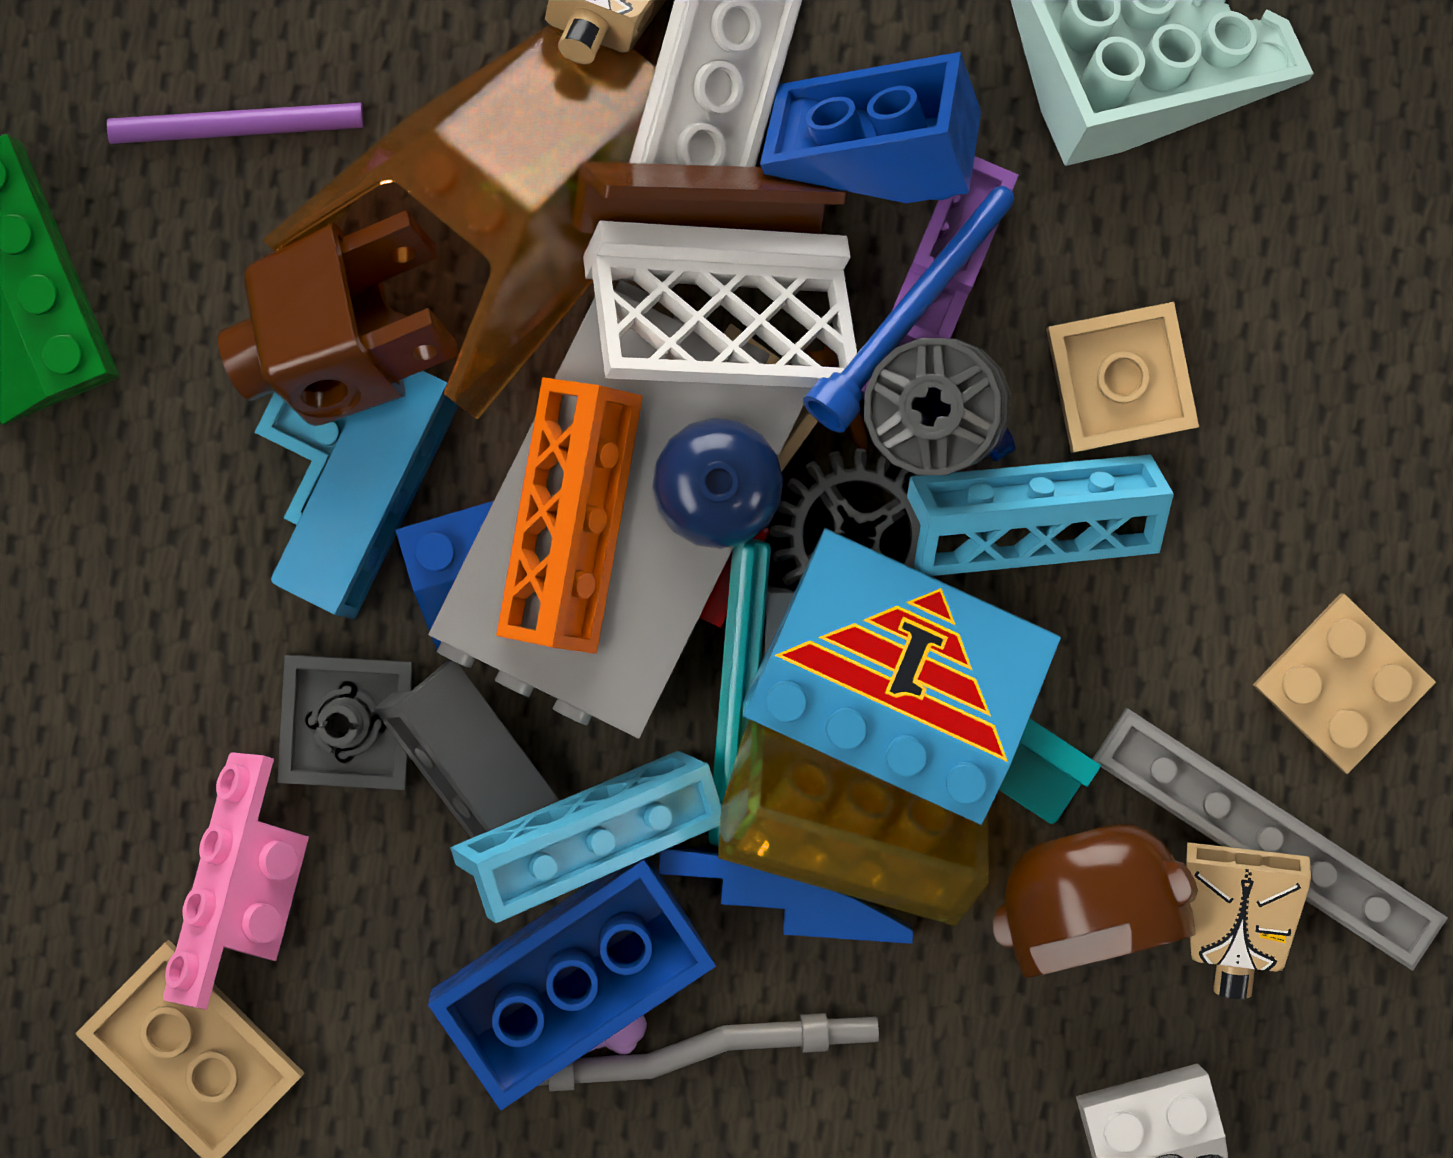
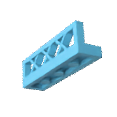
M1151 454L954 472L947 475L911 476L907 498L921 525L914 567L916 570L929 576L1157 554L1161 550L1174 493ZM1147 516L1143 533L1118 535L1114 532L1132 517ZM1088 522L1091 525L1074 540L1058 541L1055 538L1057 534L1071 523ZM1027 528L1031 531L1013 546L998 547L994 543L1011 529ZM966 534L970 537L955 551L936 553L939 536Z
M675 751L450 848L455 864L474 876L487 918L498 923L725 824L726 820L709 764L683 752Z

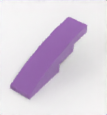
M976 156L974 157L969 193L955 195L945 200H938L893 309L988 194L998 186H1006L1012 191L1019 176L1018 174ZM998 224L897 347L919 338H951ZM869 381L866 383V385H865V386L862 388V390H861L862 393H863V399H864V400H865V390H866V388H867V386H868ZM921 397L919 402V409L921 408V405L925 397Z

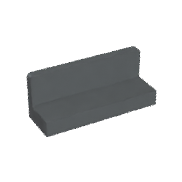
M454 661L445 662L412 691L392 693L374 708L470 838L560 801L458 663Z

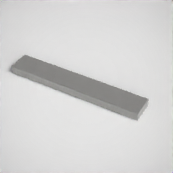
M1125 708L1092 759L1100 764L1103 769L1223 847L1309 856L1311 882L1305 901L1412 971L1448 918L1128 708Z

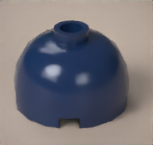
M710 418L687 425L668 440L656 460L652 488L658 511L674 533L697 546L723 549L748 542L768 526L780 506L784 479L778 456L761 433L740 421Z

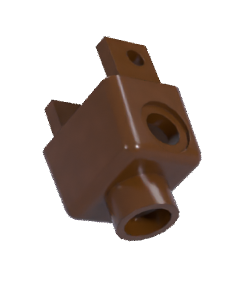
M407 210L347 236L337 224L331 223L253 262L246 268L244 284L251 318L222 329L218 334V348L223 365L234 387L243 398L253 401L276 392L306 423L320 426L405 397L404 378L459 356L456 339L429 308L407 316L393 311L386 302L382 281L437 258L434 242Z

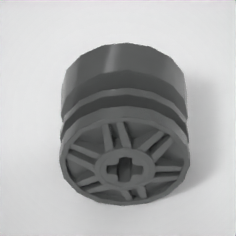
M919 338L895 348L875 367L865 390L864 420L874 445L892 464L917 475H947L980 463L1000 444L1010 421L1011 392L1002 369L983 349L960 339ZM938 388L942 390L941 401L951 404V412L947 416L937 417L933 425L928 423L929 412L919 409V402L921 397L933 396L935 389Z

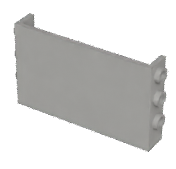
M619 280L615 290L613 289L615 293L634 309L650 295L622 280ZM594 297L555 379L601 385L643 395L597 654L551 648L496 636L534 421L428 635L441 641L436 652L456 663L472 668L475 660L478 659L498 669L499 672L495 681L517 693L530 697L535 687L557 698L552 709L586 726L591 717L594 716L639 739L734 547L718 549L697 546L673 532L658 511L652 488L656 460L671 437L691 423L710 418L735 420L744 423L761 433L777 456H779L804 405L803 398L811 388L605 378L596 299ZM652 308L643 315L669 338L685 324L675 315L671 318ZM617 317V323L619 324L622 320ZM632 328L628 329L619 338L622 357L650 358L657 351ZM694 331L678 345L696 361H713L720 355L716 349ZM748 342L741 347L759 364L767 363L770 354ZM562 396L558 418L562 432L566 431L573 424L577 403L576 396ZM559 461L549 470L546 487L551 497L562 487L564 471ZM547 526L537 535L535 553L540 562L550 554L552 536ZM535 591L526 599L521 627L536 630L541 603Z

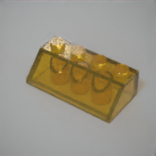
M749 719L721 806L718 858L957 926L989 883L988 813L982 825Z

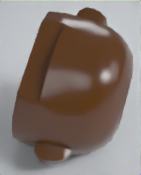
M1108 825L1043 842L1023 853L1014 865L1007 880L1005 903L995 912L993 933L996 941L1003 947L1014 948L1016 959L1025 978L1040 976L1131 954L1194 936L1196 931L1190 903L1196 899L1198 888L1190 870L1182 862L1176 861L1165 844L1149 831L1135 825Z

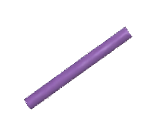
M362 102L108 118L107 135L110 144L364 128Z

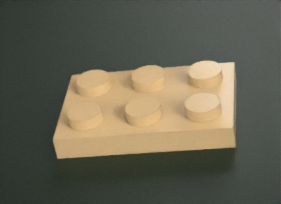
M168 940L75 1034L201 1158H222L304 1075V1072L215 984L213 985L207 1010L165 1001L163 996L167 984L165 977L166 968L170 958L176 951V946Z

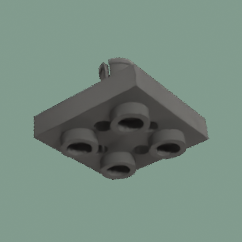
M284 655L277 783L406 790L408 788L409 755L388 727L384 732L379 733V729L383 726L381 719L374 722L372 729L371 718L377 715L374 708L390 694L413 690L415 662ZM345 681H351L357 686V695L354 698L342 696V694H349L353 690L351 686H344L340 689ZM310 712H312V716L309 717L308 723L309 725H315L318 721L319 727L316 729L311 728L307 724V716ZM352 747L353 750L342 751L338 757L346 759L349 756H353V759L347 763L341 762L337 757V749Z

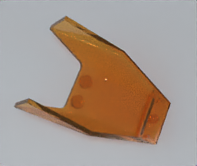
M548 25L409 114L262 239V241L271 249L277 251L331 223L338 225L363 195L379 185L395 183L470 243L489 260L491 273L444 394L478 420L593 282V279H586L583 256L594 233L580 232L572 224L580 161L629 163L656 68L633 49L629 52L621 53L600 45L593 62L589 64L576 63L567 59L558 49V43L564 30Z

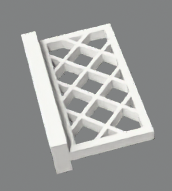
M599 221L584 253L583 260L586 279H593L605 378L812 388L821 377L829 378L833 372L842 373L857 354L843 270L850 259L847 236ZM612 280L635 281L650 295L634 309L613 291ZM676 284L698 285L712 299L697 312L671 289ZM738 287L759 288L774 302L759 315L733 292ZM800 290L827 292L830 310L820 318L797 299L795 295ZM657 302H660L685 323L671 338L643 316ZM720 305L747 327L734 341L730 340L706 319ZM781 308L809 330L796 344L792 343L768 322ZM617 317L622 320L619 324L617 323ZM632 328L657 351L650 358L622 357L619 338L628 329ZM694 331L716 349L720 355L713 361H696L678 345ZM756 334L778 352L782 358L776 364H759L741 347ZM817 337L838 355L839 367H821L803 350Z

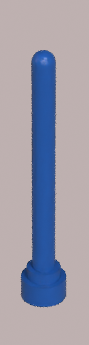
M1006 186L995 187L842 373L833 372L829 378L821 377L803 398V403L816 420L836 432L841 433L847 429L861 411L859 402L863 399L861 390L871 379L875 367L898 346L1012 207L1014 194L1011 189Z

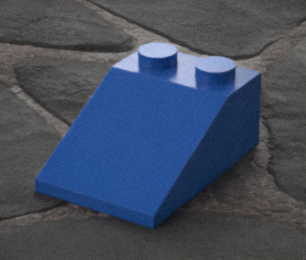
M961 52L779 84L760 163L764 174L902 203L931 199L945 200L955 195L969 193L981 110Z

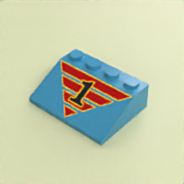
M824 528L743 701V716L982 825L1011 765L1061 637Z

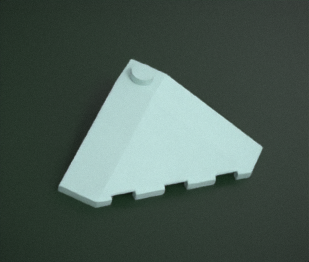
M1011 0L1040 110L1065 166L1122 153L1309 81L1314 73L1289 20L1267 9L1261 20H1249L1246 16L1231 11L1229 5L1224 3L1226 0Z

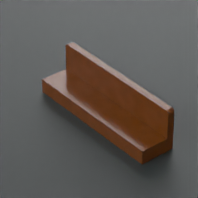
M580 161L572 224L583 233H594L599 221L821 234L825 204L845 205L848 191L765 175L762 167Z

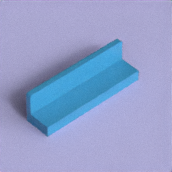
M424 371L403 379L405 397L349 416L271 577L273 584L334 615L352 620L356 619L396 537V529L400 528L465 395L464 391Z

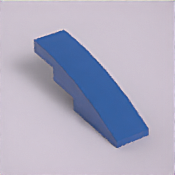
M674 845L660 852L659 874L723 879L721 904L784 909V935L912 944L913 929L910 923L851 891L793 868L729 851L685 845Z

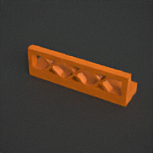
M542 377L496 636L551 648L597 654L643 395L601 385ZM562 396H576L577 403L573 424L566 431L562 432L558 423ZM559 461L564 471L562 487L551 497L546 487L549 470ZM547 526L552 536L550 554L540 562L535 553L537 535ZM534 591L541 603L536 630L521 627L526 599Z

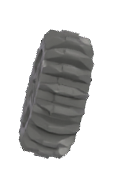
M857 449L853 457L854 468L844 469L843 458L839 451L830 453L829 463L833 473L824 476L816 462L808 463L806 465L807 473L815 483L807 489L799 480L795 478L790 479L787 487L801 499L796 506L786 501H780V506L777 509V512L780 514L792 516L790 527L775 525L770 528V535L772 537H789L790 548L779 549L773 552L774 562H784L793 558L797 565L796 569L783 576L782 580L785 585H792L802 577L813 554L812 552L808 556L806 555L803 544V526L808 510L818 497L821 498L828 509L827 511L834 522V532L837 534L846 533L840 529L844 519L838 512L837 506L841 507L846 517L852 518L857 525L866 521L870 523L883 515L885 520L872 528L874 537L867 538L873 541L870 549L881 553L879 539L882 532L905 515L909 529V543L902 563L915 569L914 560L921 525L907 498L908 492L903 487L910 480L913 473L901 469L895 479L888 477L885 474L891 462L884 454L879 457L875 471L865 469L867 461L865 449ZM848 482L872 484L886 491L894 500L872 513H861L854 510L848 504L836 485ZM939 536L937 545L943 543V536Z

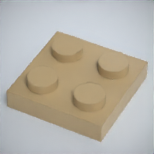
M1174 302L1046 328L1071 453L1199 427Z
M1340 594L1261 675L1253 686L1341 771L1348 774L1436 682L1345 594Z

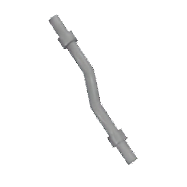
M826 1013L800 1014V1021L722 1025L647 1054L581 1057L538 1086L549 1085V1092L574 1090V1084L653 1079L723 1052L733 1050L801 1046L802 1052L808 1053L828 1051L829 1045L878 1042L877 1016L827 1019Z

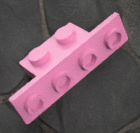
M232 752L228 756L226 766L219 774L216 784L217 799L211 822L200 842L199 852L201 858L195 881L183 905L184 921L176 951L170 958L166 968L165 977L167 984L163 996L165 1001L207 1010L223 948L263 959L277 960L309 837L258 821L274 761L273 758L264 755Z

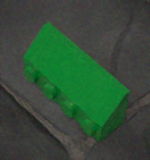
M9 134L0 136L1 425H6L120 377L22 142Z

